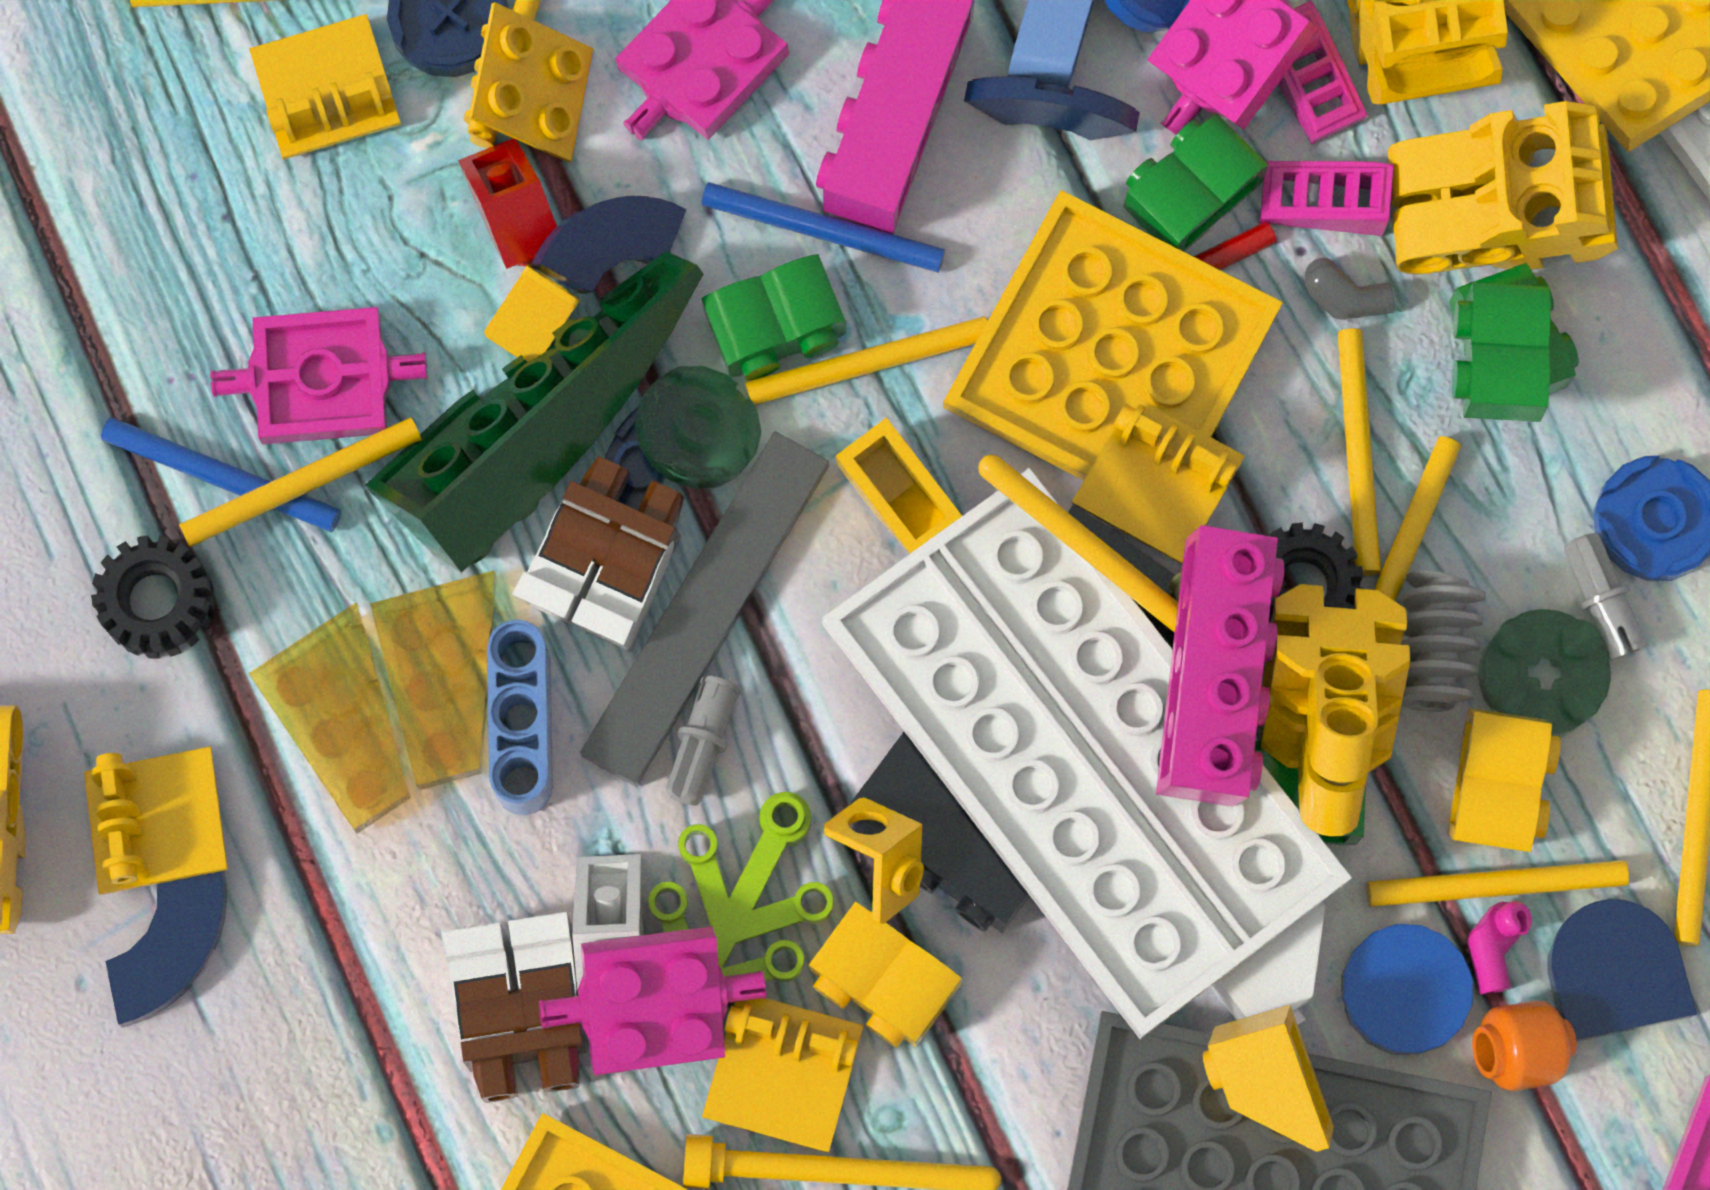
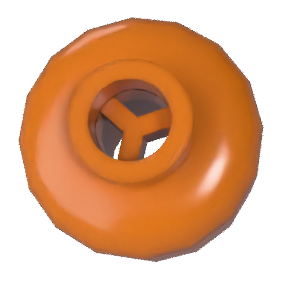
M1536 1000L1497 1006L1490 1009L1484 1015L1481 1025L1474 1031L1472 1038L1473 1056L1481 1074L1486 1078H1490L1502 1090L1508 1091L1525 1090L1553 1085L1559 1082L1566 1075L1570 1065V1058L1575 1055L1577 1048L1576 1035L1571 1023L1563 1019L1558 1010L1548 1002Z

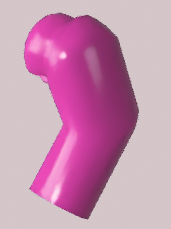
M1501 901L1489 907L1469 933L1468 947L1479 995H1490L1512 989L1504 956L1521 935L1527 934L1532 926L1530 910L1519 901Z

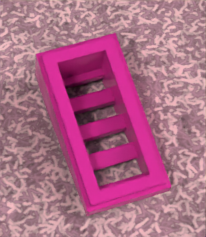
M1308 1L1293 9L1312 22L1318 30L1294 62L1311 54L1315 55L1317 61L1296 71L1291 65L1278 83V86L1310 143L1313 145L1366 120L1367 113L1321 15L1313 1ZM1327 76L1329 84L1308 94L1305 93L1303 86ZM1336 97L1340 99L1342 106L1316 117L1313 108Z
M1266 161L1268 168L1263 179L1259 223L1267 221L1273 225L1376 236L1383 235L1390 215L1393 164L1366 161ZM1283 180L1295 181L1292 207L1281 206ZM1308 183L1319 184L1318 207H1306ZM1334 186L1345 187L1343 207H1332ZM1359 188L1370 189L1369 207H1358Z

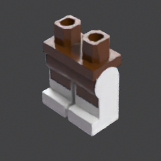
M598 456L585 473L580 484L570 481L563 496L564 500L554 514L537 554L527 573L523 572L512 595L528 606L572 626L574 623L579 629L631 652L665 574L671 555L680 541L681 535L675 527L680 517L684 497L674 489L651 481L638 510L618 502L631 475L630 471Z
M567 912L508 921L519 990H514L507 937L500 922L441 932L451 979L463 1062L470 1072L473 1071L477 1088L484 1103L510 1100L518 1097L514 1064L539 1061L544 1092H558L579 1087V1054L587 1053L582 1024L573 1023L542 1029L539 1013V1000L578 996L573 929Z

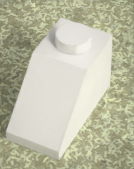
M641 854L576 857L572 935L577 992L583 976L580 943L644 935Z
M1323 902L1211 986L1235 1020L1289 1004L1298 1026L1306 1020L1300 1009L1313 998L1325 913V904Z

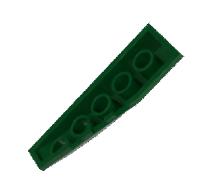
M665 251L601 297L600 306L603 309L594 317L585 316L576 320L572 318L552 332L556 338L555 344L542 355L528 363L520 355L502 368L508 377L506 380L480 398L474 390H471L457 400L420 434L422 440L403 449L369 480L365 486L433 555L462 573L471 564H475L485 558L491 551L493 543L516 522L530 516L538 507L539 501L556 486L595 443L635 391L670 337L704 275L697 264Z

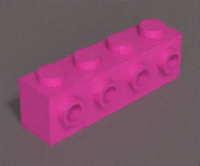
M882 0L877 23L884 25L878 44L867 42L857 70V77L864 79L857 99L847 96L836 128V132L844 134L836 154L829 151L826 152L817 175L816 187L823 189L824 212L894 234L971 25L975 0Z
M1200 525L1185 540L1156 795L1233 807L1249 798V792L1256 791L1259 786L1263 757L1261 752L1254 751L1257 726L1264 725L1270 704V690L1268 687L1261 686L1264 661H1271L1277 641L1276 623L1269 622L1271 597H1278L1284 577L1283 559L1276 558L1278 542L1276 537Z

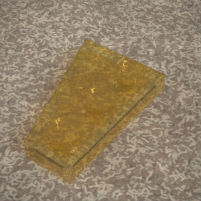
M494 570L370 603L415 783L419 790L482 773L488 696L487 647L493 630L497 578Z
M357 602L248 673L356 834L411 798L362 614Z

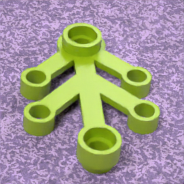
M779 792L770 796L761 807L759 819L763 833L730 897H728L715 857L718 851V843L714 832L705 825L694 824L685 828L679 836L678 847L680 855L692 867L710 926L713 927L717 937L718 964L724 976L753 973L762 970L765 982L771 980L789 982L796 979L804 968V955L801 948L790 940L774 942L767 949L764 957L725 968L724 966L737 943L801 922L819 924L827 920L833 911V895L827 886L819 882H809L802 885L794 897L754 909L785 847L801 843L807 837L811 828V811L806 801L795 793ZM783 806L793 808L798 814L795 824L787 828L780 827L773 821L774 812ZM703 835L708 838L711 843L708 852L702 856H693L688 853L686 843L690 837ZM662 882L656 885L649 894L648 905L653 917L661 922L664 932L689 929L684 918L688 910V899L684 889L674 882ZM672 892L679 896L681 903L674 913L664 914L656 908V901L661 894ZM817 892L824 896L827 904L822 912L810 914L802 908V899L808 893ZM780 950H789L797 958L796 966L789 972H780L772 965L773 956Z

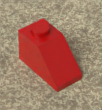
M512 138L458 160L492 242L506 269L516 265H531L545 239L557 227L539 178L517 140Z

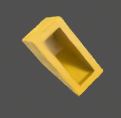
M887 417L835 456L839 469L876 517L909 554L962 517L961 513Z
M1285 1005L1215 1026L1208 1044L1209 1050L1203 1052V1062L1211 1086L1214 1090L1223 1088L1229 1107L1315 1152L1328 1149L1334 1125L1291 1005Z

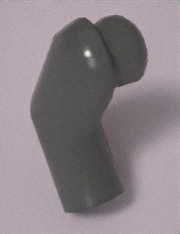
M1328 258L1315 259L1307 266L1305 271L1306 290L1310 297L1333 318L1346 320L1393 313L1394 297L1389 282L1357 286L1338 268L1333 260Z

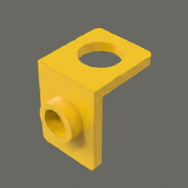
M528 264L486 327L484 334L488 339L515 357L522 355L528 363L547 351L555 338L552 332L566 322L581 298Z
M859 798L824 824L825 836L874 858L872 919L874 921L884 924L918 897L920 882L924 872L923 863L921 862V823L867 798ZM860 820H875L884 824L886 829L878 834L865 835L853 831L850 825Z

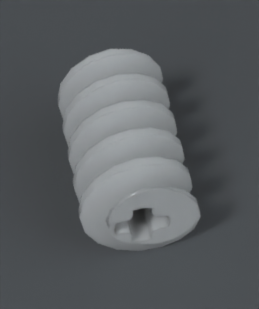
M1412 571L1406 574L1407 582L1415 589L1406 592L1403 598L1404 607L1412 613L1407 614V628L1404 631V634L1410 638L1401 641V645H1409L1410 665L1401 707L1420 711H1449L1454 708L1455 703L1474 700V691L1457 685L1458 678L1477 675V666L1460 660L1461 653L1480 650V641L1463 635V629L1483 625V617L1466 610V604L1485 601L1486 592L1470 586L1469 581L1452 574L1433 571Z

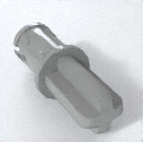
M1589 533L1567 543L1564 546V552L1586 600L1580 604L1582 610H1590L1609 654L1607 655L1609 660L1613 661L1622 658L1628 653L1618 630L1622 631L1631 654L1649 646L1647 640L1642 635L1625 595L1630 591L1628 585L1621 586L1600 536L1597 533Z
M703 676L701 678L700 688L687 726L679 728L677 737L682 742L666 786L667 794L670 795L671 799L686 805H698L702 801L717 754L725 752L727 748V742L723 738L736 700L741 692V689L736 684L715 676Z

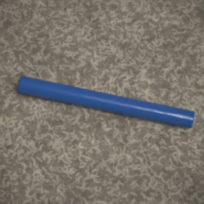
M711 182L707 183L702 197V206L937 273L941 269L946 249Z
M113 417L106 421L102 429V441L239 496L271 482ZM302 495L274 508L276 511L331 533L337 527L341 517V509L307 495Z

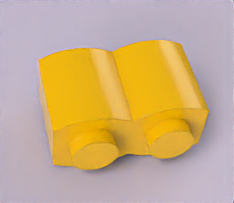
M1468 708L1448 824V835L1453 840L1531 852L1534 837L1541 839L1545 837L1549 823L1550 802L1549 800L1541 799V788L1545 774H1555L1561 748L1560 737L1551 735L1552 723L1544 719Z
M854 902L809 964L810 971L818 977L812 986L816 991L843 1010L850 1001L871 1015V1018L865 1025L895 1048H898L903 1040L917 1047L962 985V978L954 971L908 940L888 923L880 924L872 919V912L857 902Z

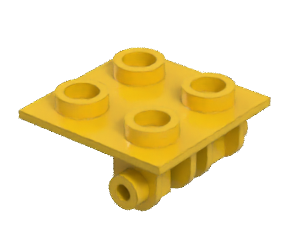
M494 2L491 4L488 24L483 25L481 30L484 43L481 58L477 59L474 65V69L478 74L471 79V87L474 89L470 110L465 111L464 121L469 124L467 132L476 138L489 139L492 137L493 130H496L561 160L571 162L593 48Z
M367 14L249 48L267 107L268 119L272 131L275 133L283 160L401 125Z
M1133 395L1129 404H1125L1113 425L1115 428L1071 504H1075L1080 509L1183 565L1186 538L1200 525L1206 526L1245 456Z
M211 746L129 763H123L120 753H105L96 757V767L92 770L84 771L99 895L228 870Z
M767 998L734 1002V1006L730 1008L724 1030L726 1032L724 1037L725 1058H718L702 1118L829 1153L864 1025Z

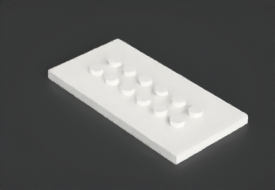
M1030 468L1021 473L1023 477L1057 503ZM999 490L822 617V624L1140 1040L1352 879L1320 836L1302 822L1298 808L1264 765L1262 766L1261 779L1257 790L1250 791L1249 798L1233 807L1156 795L1172 648L1130 596Z

